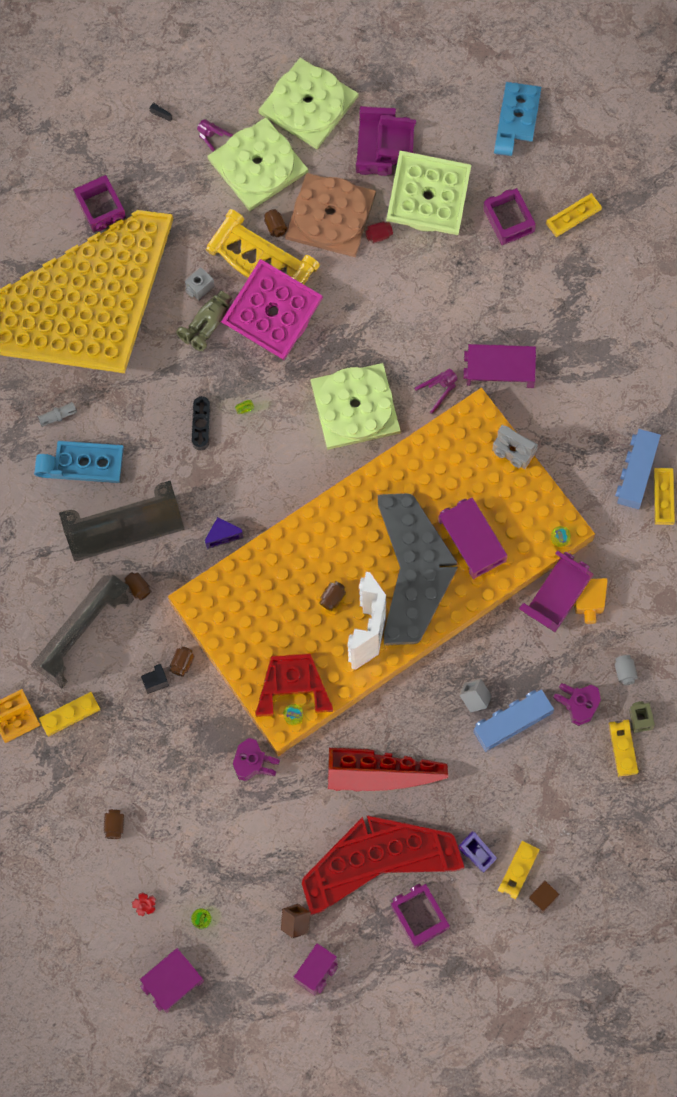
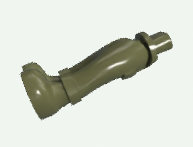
M220 291L217 296L214 295L198 311L193 322L188 326L189 328L179 327L176 334L188 345L191 343L194 349L204 351L207 347L206 340L210 338L213 331L224 318L232 297L223 291ZM205 322H207L204 328L199 332V335L195 336V334L198 333L202 325Z

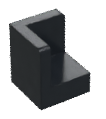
M161 664L155 665L154 671L141 676L147 694L169 686Z

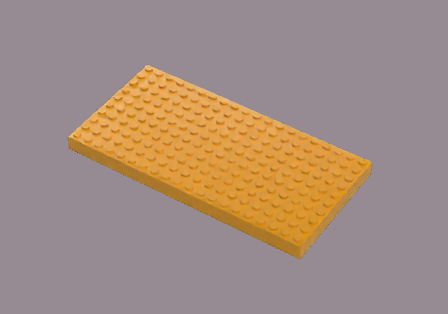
M482 387L167 596L171 606L277 756L295 746L553 569L560 559L555 554L557 551L562 554L566 551L573 555L594 540V531L535 455L526 469L522 467H515L511 464L510 460L505 457L500 458L492 450L493 443L497 438L501 425H506L512 430L514 428ZM514 446L509 448L511 451H516ZM408 493L415 497L457 562L455 566H439V568L458 567L421 641L417 644L384 645V631L400 566L378 508V495ZM472 497L508 555L506 562L475 579H472L469 574L470 568L443 523L439 524L438 522L442 510L449 507L451 509L457 506L459 501L463 499L468 500ZM564 529L567 535L566 542H560L563 541V538L560 537L562 533L560 531L556 533L555 531ZM366 572H370L386 594V620L379 655L355 670L352 669L351 662H348L349 635L354 634V629L368 631L369 618L372 619L370 614L363 613L359 595L361 577L365 578ZM337 581L345 586L346 594L338 607L334 608L333 611H329L319 604L320 597L330 582L334 583ZM311 654L333 706V712L315 713L314 693L274 695V716L256 717L255 712L258 707L271 656ZM290 707L299 709L302 714L300 717V714H297L291 720L290 716L287 717L286 715L287 709Z

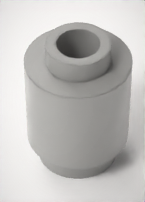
M630 655L617 657L614 665L619 683L624 685L635 683L638 675L634 660L631 659Z

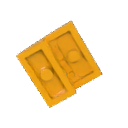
M23 689L0 700V734L5 743L41 726Z

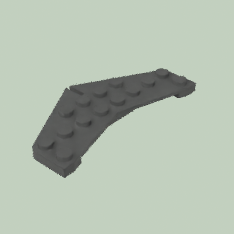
M408 493L378 495V508L400 566L384 631V645L417 644L426 632L458 567L439 568V566H455L457 562L413 495Z

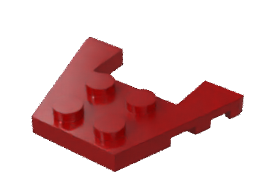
M311 654L271 656L258 707L255 712L256 717L274 716V695L314 693L315 713L333 712V706Z

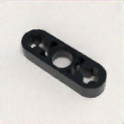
M204 396L197 397L193 402L192 445L196 450H205L209 445L211 406L208 398ZM201 402L205 405L203 407V414H200L199 405ZM199 419L206 421V425L202 428L196 426V422ZM199 433H202V444H198Z

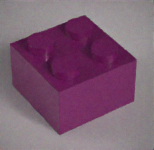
M316 943L294 975L295 983L314 996L317 992L321 994L327 985V977L329 975L332 977L339 967L337 956Z

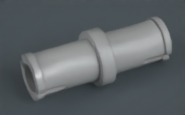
M73 402L60 408H53L52 411L38 416L41 426L44 427L55 421L60 422L62 418L74 413L76 414L77 411Z

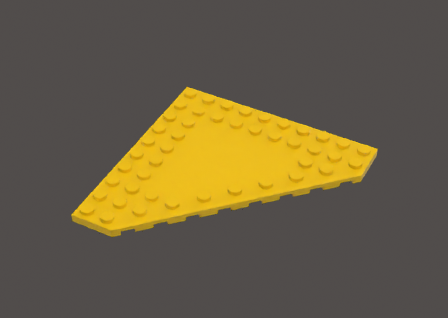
M137 210L131 213L132 216L124 221L121 219L110 225V229L103 233L98 232L91 236L82 245H76L65 251L63 256L57 259L53 258L42 264L43 267L35 272L32 270L20 277L21 280L12 285L9 283L0 289V355L125 373L174 219L173 215Z

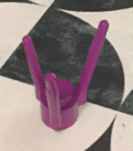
M203 119L197 126V131L200 132L199 137L205 141L212 152L216 149L207 137L210 138L215 133L220 136L224 134L230 138L233 136V134L209 122L207 119Z
M447 369L445 372H441L414 389L419 390L427 385L429 388H432L438 383L444 388L448 387L431 409L430 413L433 414L449 392L456 387L454 383L458 378L453 370Z

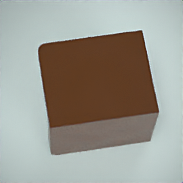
M544 880L529 896V899L540 909L539 912L543 914L560 894Z
M300 904L282 908L281 931L291 938L308 934L311 912Z

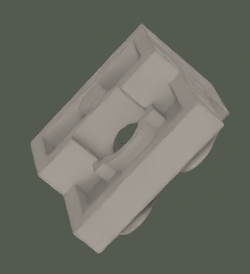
M501 425L492 450L498 457H505L510 460L511 464L515 467L526 469L537 452L538 444L521 436L506 425ZM514 446L516 451H511L509 448Z

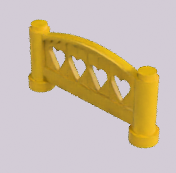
M232 209L225 215L226 219L209 241L206 251L213 256L218 253L221 254L234 269L249 278L260 259L265 261L271 258V265L278 270L287 267V275L302 284H305L310 275L320 267L319 262L313 257L305 255L300 261L241 225L244 222L243 216ZM241 240V252L239 254H234L233 250L227 249L228 245ZM256 249L255 263H249L248 259L244 260L242 258L243 254Z

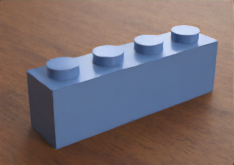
M638 429L637 435L633 434L630 443L633 446L632 452L628 451L625 460L629 464L627 469L623 468L620 478L624 481L622 486L618 485L615 495L619 497L617 504L640 509L660 434Z
M542 689L538 692L536 690L531 691L524 700L519 701L518 699L509 705L510 708L504 711L500 709L493 713V717L489 720L482 719L475 724L476 727H474L473 733L485 752L553 714L554 708Z

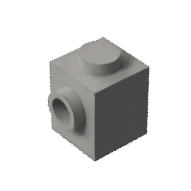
M201 267L185 280V291L190 297H195L198 301L215 287L213 278Z

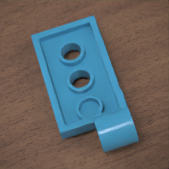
M506 82L494 154L512 156L515 139L533 141L541 94L540 86ZM517 99H524L525 102L520 103ZM521 113L523 116L516 117L514 114Z
M58 441L56 458L48 454L36 455L34 475L51 479L120 483L124 446ZM82 458L89 459V463L85 466L80 465L79 461ZM106 459L108 464L105 467L98 466V461Z

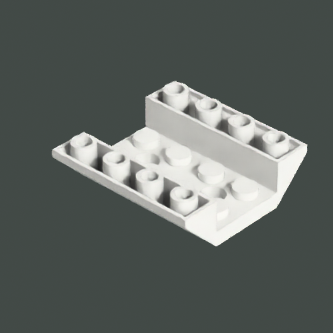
M366 572L365 578L361 577L359 595L363 613L370 614L372 619L369 618L368 631L354 629V634L349 635L348 662H351L352 669L355 670L379 655L386 620V594L370 572Z

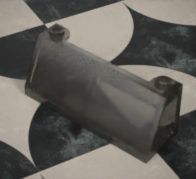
M171 480L158 484L154 489L155 497L85 518H80L79 513L75 510L59 512L74 562L185 530Z
M103 575L32 662L31 667L62 689L68 682L64 677L66 667L64 666L63 657L106 604H109L114 609L119 604H125L129 607L134 600L130 587L115 575Z

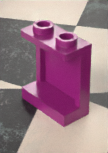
M392 115L380 116L377 127L376 162L397 165L400 151L415 153L413 152L416 120L409 117H393Z
M178 948L173 950L139 979L142 982L140 988L147 996L151 993L155 998L153 1004L159 1011L164 1009L166 1013L195 986H199L204 982L203 978Z

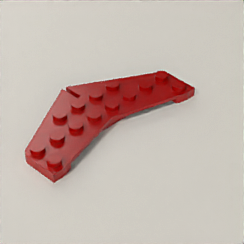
M366 815L371 834H368L362 817L303 877L302 888L309 911L311 912L310 915L323 912L381 873L456 872L464 869L465 867L454 835L449 832Z

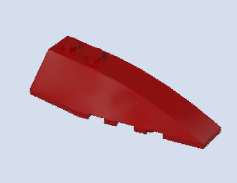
M329 748L328 789L353 790L356 792L394 790L429 784L448 778L447 763L425 759L418 762L409 756H404L401 759L393 757L392 753L385 752L384 755L374 754L375 750Z

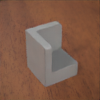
M481 678L464 683L459 694L470 712L486 709L492 697Z

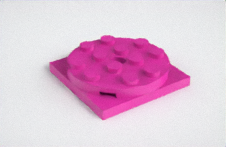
M260 259L221 322L253 343L285 360L297 339L306 330L309 320L322 301L323 296ZM278 307V314L270 316V308Z

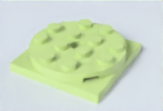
M299 58L290 71L279 79L274 91L260 107L259 114L318 149L356 101L358 93L339 82L329 71L315 67ZM311 97L313 101L307 103L304 101V98Z
M266 117L252 127L237 132L226 144L208 155V160L249 211L308 173V168L292 150L290 143L275 129ZM255 158H261L262 162L259 164H255L253 160Z
M400 151L386 221L408 225L421 231H439L458 235L471 165ZM425 192H431L433 194V198L427 200L426 198H424L423 194Z
M383 363L363 368H345L331 375L310 379L327 450L401 433ZM355 399L360 401L361 404L358 407H352L350 402Z

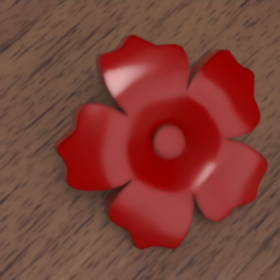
M143 892L139 893V899L136 898L132 902V908L136 909L139 916H144L145 913L148 915L154 913L156 910L154 907L156 898L153 895L148 897V894Z

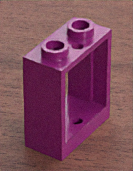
M107 175L73 189L75 198L93 233L102 231L107 226L126 218L124 208ZM108 190L117 209L93 219L84 201Z
M518 188L508 189L501 195L491 196L484 201L483 210L501 246L535 232L536 223ZM515 199L526 221L503 230L493 208Z
M426 884L413 886L410 889V893L405 896L403 893L397 895L392 899L393 902L391 903V908L414 949L450 929L449 923ZM424 893L440 923L415 936L399 906Z

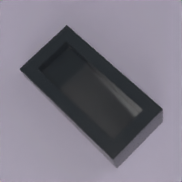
M153 102L149 107L150 113L171 122V113Z

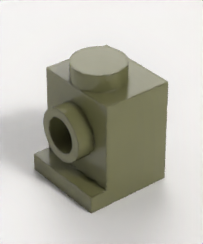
M644 701L633 703L629 708L633 733L653 730L655 723L650 703L644 704ZM642 715L644 720H638L637 716Z

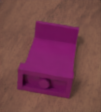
M360 106L356 173L361 175H392V163L376 162L377 127L381 115L396 117V108Z
M468 344V351H464V362H467V368H464L463 379H467V386L471 385V380L527 382V388H534L536 346Z
M473 497L468 500L463 499L457 503V506L451 509L450 507L440 512L438 522L439 524L443 523L470 568L469 574L472 579L507 561L508 555Z
M559 551L555 553L560 559L529 606L522 603L519 608L526 615L553 632L557 631L594 575L588 570L590 566L582 561L579 563L575 562V557L566 551L564 554Z

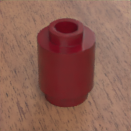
M382 221L367 226L365 235L367 240L374 244L389 239L393 235V230L390 222Z

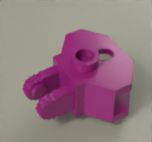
M561 683L559 688L571 695L570 700L560 694H555L553 698L566 706V709L570 712L573 724L580 726L590 722L601 701L599 688L591 684L581 689L577 687L574 689Z
M248 738L238 745L233 766L238 779L248 781L256 774L260 775L261 773L274 777L276 771L263 767L264 762L279 765L280 760L265 755V752H261L257 740Z

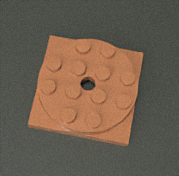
M306 173L300 193L295 201L294 211L285 238L290 241L356 258L376 191L356 186L342 178L321 177ZM332 208L336 212L333 215H328L325 211Z

